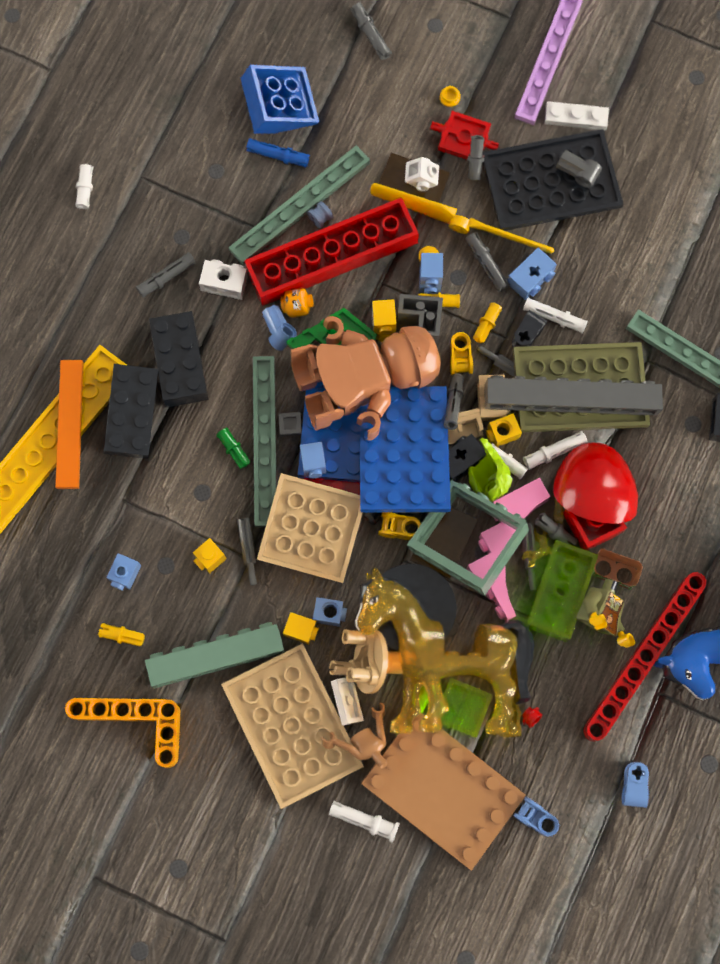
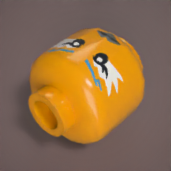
M304 288L286 291L284 296L281 297L282 311L291 318L308 315L310 307L314 306L312 295L308 294Z

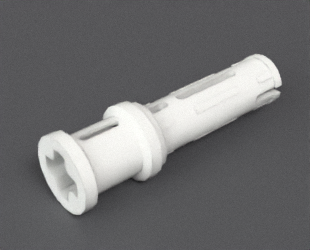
M336 801L333 802L329 812L330 816L367 829L371 835H380L389 839L391 843L394 841L400 824L384 820L380 815H375V817Z

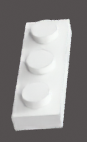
M547 101L545 124L606 130L609 108Z

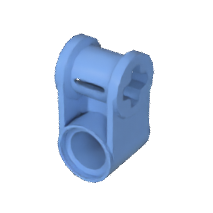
M631 762L625 767L622 789L623 806L646 808L648 805L649 771L643 763ZM636 767L637 770L641 771V775L637 777L632 775V770H636Z
M525 797L523 806L513 817L543 836L554 835L559 829L558 820L539 804ZM529 808H531L528 815L525 817L527 811L529 810ZM544 819H549L553 822L554 827L551 832H545L542 829V821Z

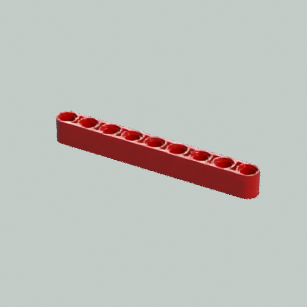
M693 572L682 580L586 723L584 735L588 740L599 741L608 734L704 590L706 579L701 573ZM690 579H694L697 581L698 589H694L690 586ZM678 597H683L686 600V607H681L678 604ZM666 615H671L674 618L673 625L666 623ZM653 633L661 635V644L653 640ZM641 651H646L649 653V662H645L641 659ZM629 669L637 672L638 678L636 681L628 677ZM617 687L625 691L624 699H619L616 696L615 691ZM604 706L612 708L613 715L611 718L604 716ZM593 724L599 726L601 730L598 737L593 736L590 732Z

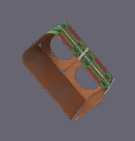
M605 549L599 550L600 552L597 554L591 576L602 580H614L619 586L631 590L639 581L642 564L639 561ZM599 561H607L610 564L611 572L608 575L602 576L596 572V564ZM627 568L631 571L632 579L630 582L622 583L618 581L617 572L619 569Z

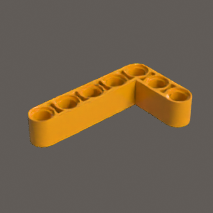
M74 698L66 704V714L75 720L157 722L155 760L157 764L165 768H171L178 762L180 707L174 701L168 699ZM81 703L83 710L81 714L75 716L73 714V707ZM104 704L106 707L105 713L97 716L95 713L97 705ZM122 704H127L129 708L125 716L118 714V708ZM149 704L152 711L150 715L144 717L141 715V708ZM167 705H173L175 709L174 714L170 717H165L163 714V710ZM166 728H172L174 734L170 740H164L162 737V733ZM170 751L173 756L172 760L164 764L161 756L163 752Z

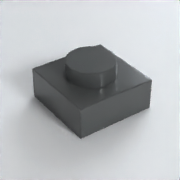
M300 412L279 413L280 437L302 435Z

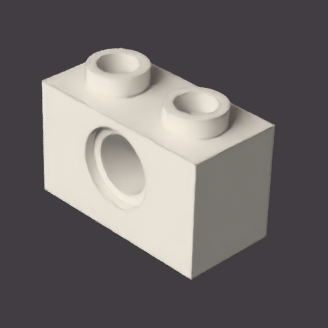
M215 259L211 261L205 260L199 281L200 290L242 300L248 278L247 269L239 264L227 265ZM223 275L229 276L226 281L219 280Z

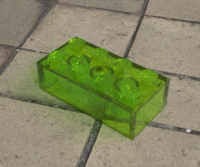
M558 540L554 541L525 623L530 630L566 643L571 639L577 621L576 617L582 606L598 554ZM557 589H562L564 595H559Z

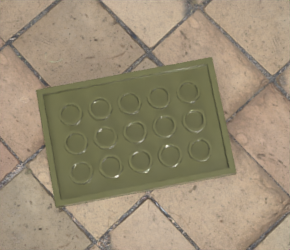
M641 342L513 348L515 376H523L525 379L546 377L547 380L568 378L569 381H577L578 379L585 378L590 379V382L609 379L617 383L623 380H632L634 383L645 381ZM518 411L521 432L642 428L650 426L649 415Z

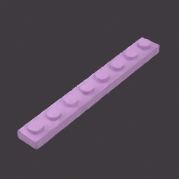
M583 0L560 1L516 111L515 119L534 125Z

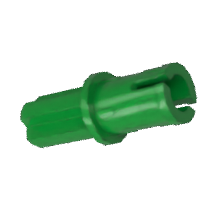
M228 428L219 431L216 436L226 448V454L231 455L240 469L247 467L250 464V460L241 449V443L235 440Z

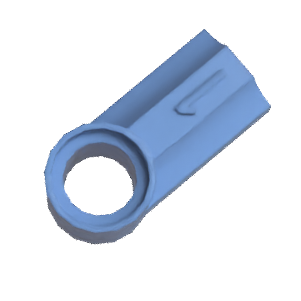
M272 305L265 308L262 314L271 333L269 337L271 346L276 350L283 351L287 347V340L296 337L297 332L292 325L286 322L279 306Z

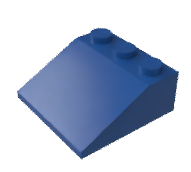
M250 65L241 76L254 133L274 134L319 123L305 67Z

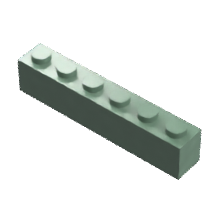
M268 622L259 625L260 629L251 631L250 628L237 631L238 635L229 637V634L215 637L216 641L207 643V640L195 642L194 647L185 649V646L173 648L172 653L163 655V652L151 654L150 659L145 660L151 687L154 689L285 653L278 625Z

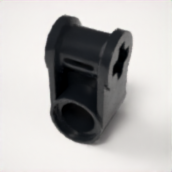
M529 310L514 334L512 347L531 346L541 334L548 321Z

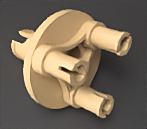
M345 629L342 633L343 644H356L354 659L349 660V662L332 660L329 665V669H334L329 671L331 675H346L347 681L356 682L358 688L363 693L374 694L383 685L386 674H410L413 669L405 667L401 663L414 662L413 656L409 653L388 651L384 636L378 630L363 629L362 631Z

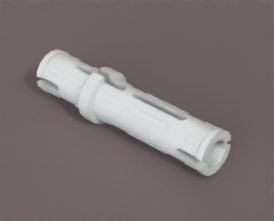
M529 297L523 308L524 311L531 310L543 318L561 324L560 327L564 328L566 326L582 334L588 322L587 320L585 321L570 315L571 312L566 311L565 313L532 300Z
M579 431L552 445L542 446L535 453L524 456V464L530 470L540 464L549 463L555 457L587 443V438L583 431Z

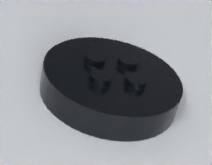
M403 564L383 573L379 578L397 579L403 585L409 587L411 592L424 606L425 612L430 615L431 621L418 630L408 642L403 640L400 643L387 615V611L379 598L377 603L370 605L366 609L370 629H375L382 633L387 648L391 651L419 655L438 647L449 635L456 618V599L449 583L437 571L419 564ZM376 582L369 592L367 602L376 595L378 596L375 588Z

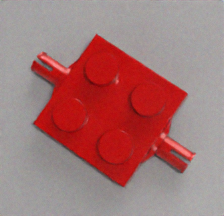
M455 111L451 112L449 120L445 125L432 121L430 130L442 133L438 146L439 151L468 160V154H470L471 136L480 135L484 137L483 150L485 148L496 150L500 144L488 140L491 123Z

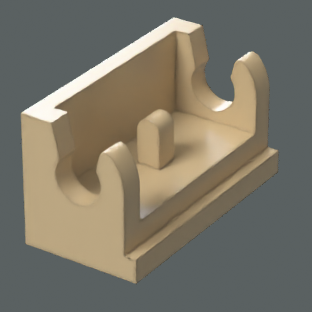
M478 408L459 413L458 427L455 430H448L449 445L454 444L462 436L467 437L470 434L475 438L483 436L482 430L484 428Z

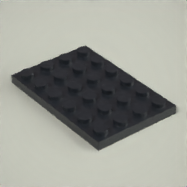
M603 129L483 152V165L499 229L507 231L619 209L624 205ZM565 150L585 161L587 159L594 160L602 167V171L591 188L581 186L576 182L575 177L556 167Z

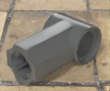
M567 150L563 152L556 166L575 177L576 182L585 188H591L602 171V167L596 161L591 159L585 161Z

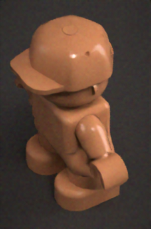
M334 316L324 319L323 326L327 330L333 329L337 331L335 334H328L326 344H320L319 346L309 344L291 350V366L299 390L303 392L315 388L317 382H322L326 389L323 392H316L305 396L307 412L314 430L317 431L329 427L332 421L353 413L361 405L365 406L368 404L367 412L360 414L357 418V424L360 426L365 422L371 423L374 426L368 430L367 440H373L379 435L380 418L391 404V383L399 389L409 387L420 389L434 381L439 374L441 365L436 343L425 328L419 326L402 327L399 333H393L384 339L379 351L375 340H368L364 334L351 330H346L345 332L342 321Z

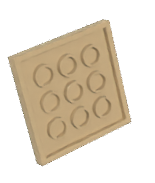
M281 473L257 560L343 583L362 513H360V495Z

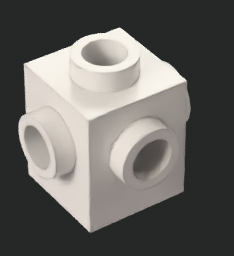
M423 157L406 162V183L420 191H427L429 188L438 185V165Z

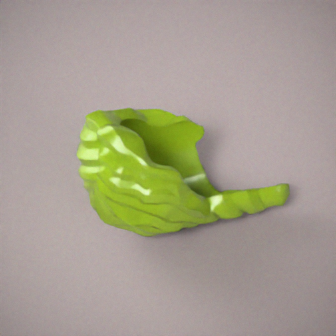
M481 438L479 441L483 445L486 456L479 460L475 467H469V483L476 494L481 492L489 498L488 501L494 502L508 492L512 484V478L508 465L505 464L492 444L487 439Z

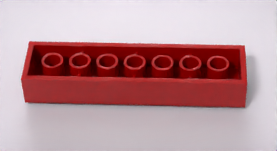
M401 197L248 258L244 262L262 306L281 299L286 291L298 288L307 289L418 244L419 233Z

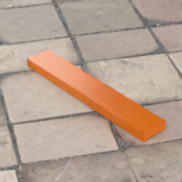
M60 360L56 462L57 489H79L83 360Z

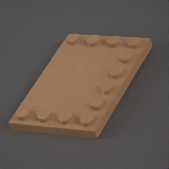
M415 710L382 754L388 763L387 766L380 769L375 764L361 782L364 787L470 870L474 868L526 796L419 710Z

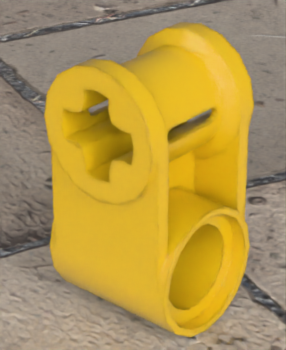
M458 332L453 335L450 343L451 375L462 372L473 374L470 337L464 332ZM458 340L463 341L466 346L458 348L455 342Z
M382 512V527L378 531V535L386 538L411 540L415 533H408L405 530L406 526L414 524L419 528L421 523L415 517Z

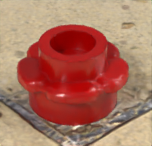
M529 707L522 714V723L529 728L535 726L543 716L539 712V708L533 709Z

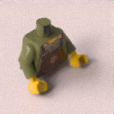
M605 579L602 589L595 587L589 589L586 597L583 599L576 619L597 633L619 636L617 638L618 645L626 648L635 645L634 637L630 633L624 634L626 630L621 623L624 600L615 595L618 583L611 579Z

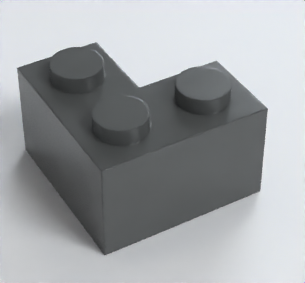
M400 294L398 325L425 328L433 337L438 348L443 297Z

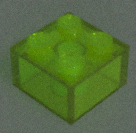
M449 678L433 722L469 738L476 739L493 694Z

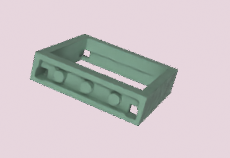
M451 480V505L456 497H459L516 530L482 579L424 545L446 512H429L407 545L415 555L485 596L528 533L529 528L526 520L520 514L515 513L513 515L507 511L508 509L504 505L488 501L489 498L483 493L478 492L476 494L465 483L458 484Z

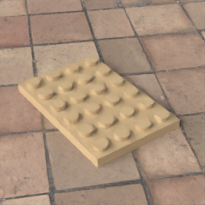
M303 644L221 684L281 809L364 767L361 760H358L341 747L335 745L331 749H326L322 745V737L327 741L331 740L329 732H333L335 738L351 745L353 744L350 742V738L344 726H342L336 709Z

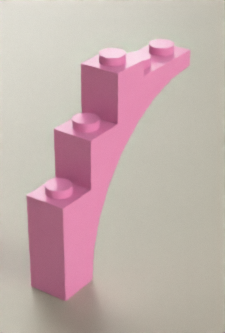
M538 478L495 500L493 503L496 504L498 502L504 505L511 514L517 513L523 519H526L535 509L546 503L550 495L541 479ZM500 521L499 524L480 533L478 544L484 553L487 552L488 555L472 562L466 569L483 579L516 530ZM504 567L486 595L489 600H494L497 606L495 611L500 619L504 618L507 623L513 620L516 614L509 600Z

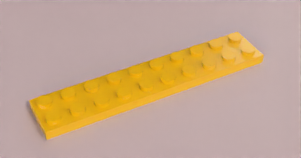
M101 345L97 347L83 366L81 436L109 404L114 364L127 365ZM59 394L0 463V534L56 467Z

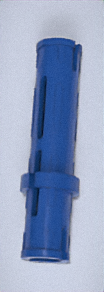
M252 138L247 143V152L283 161L284 164L291 163L305 168L308 166L309 154L294 151L290 147L282 148Z

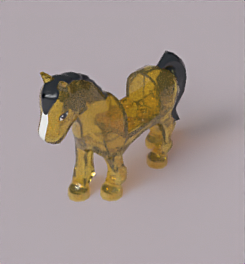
M376 568L373 569L372 575L366 573L367 580L360 585L361 604L355 620V626L361 634L367 636L374 634L383 623L390 620L399 643L398 656L404 677V696L400 714L391 721L390 733H412V721L421 712L419 694L422 685L425 687L429 703L426 716L419 722V732H442L441 718L448 711V703L444 698L440 679L457 675H470L488 681L493 686L495 692V707L492 718L486 722V734L500 735V737L508 738L521 737L520 719L522 713L519 704L528 702L531 699L527 687V679L533 661L534 640L529 628L520 620H512L503 625L480 624L475 632L472 653H467V656H459V652L449 651L445 652L444 655V632L441 623L431 620L430 615L425 612L424 606L411 592L410 588L403 585L397 579L382 577Z

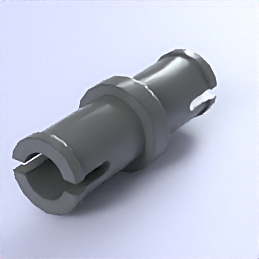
M480 135L471 136L470 154H468V179L470 180L481 179V167L484 161V137Z
M545 513L539 515L541 520L538 517L536 518L535 525H538L547 532L552 540L556 539L568 550L573 548L571 543L576 545L578 539L564 530L562 524L555 523Z

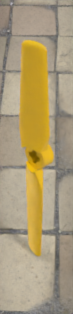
M373 183L370 187L371 195L388 202L402 197L407 209L445 222L455 232L467 234L470 228H474L535 249L539 247L547 253H554V249L550 246L489 226L474 218L468 219L455 215L456 208L378 183Z

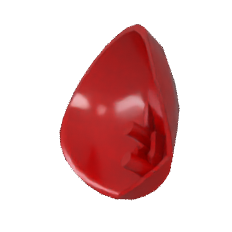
M594 442L584 443L569 452L562 461L554 479L553 494L558 503L579 517L600 523L616 524L631 521L637 514L638 492L633 475L623 457L614 448L606 444Z

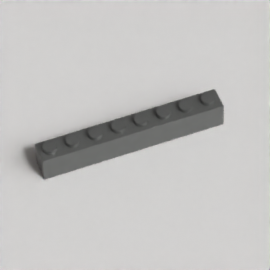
M494 375L487 378L484 384L485 409L656 416L663 410L662 384H655L654 381L634 383L632 380H623L617 383L609 379L599 380V382H590V379L585 378L569 381L568 378L547 380L546 377L525 379L523 376H515L512 379H508L500 375Z

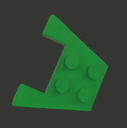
M345 308L330 315L342 321L345 332L346 330H351L364 334L368 340H376L377 334ZM323 319L319 324L302 331L301 334L294 338L288 339L286 345L291 349L313 344L315 341H318L320 344H326L328 334L332 335L337 333V331L333 329L327 330L323 326Z

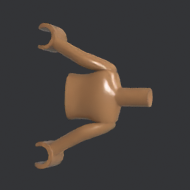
M379 703L381 711H376L372 707V717L376 719L378 737L373 734L370 728H366L351 738L350 742L353 744L351 745L335 738V734L329 732L331 740L327 741L322 737L323 747L331 749L336 745L348 751L358 760L362 761L373 758L380 769L386 767L388 763L380 754L386 746L382 719L385 716V705Z

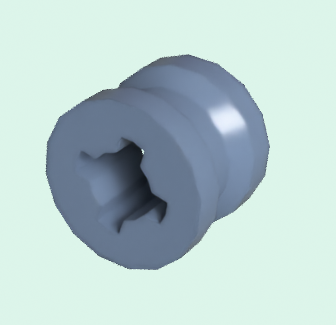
M322 201L317 204L315 209H310L307 212L310 220L318 228H322L324 222L334 218L331 210Z

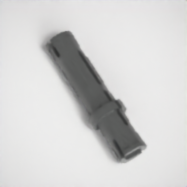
M361 2L354 4L350 10L357 19L359 28L365 32L380 59L385 60L389 58L392 52L375 27L374 19L367 14Z
M475 232L466 237L465 240L473 250L475 259L479 260L497 291L500 292L508 288L510 284L489 253L490 249L481 241L478 233Z
M187 252V254L158 273H152L149 279L135 287L141 297L144 298L157 288H163V284L192 265H195L196 261Z
M458 373L451 375L450 387L447 389L448 401L444 427L448 430H455L458 427L460 402L464 396L462 389L464 377Z

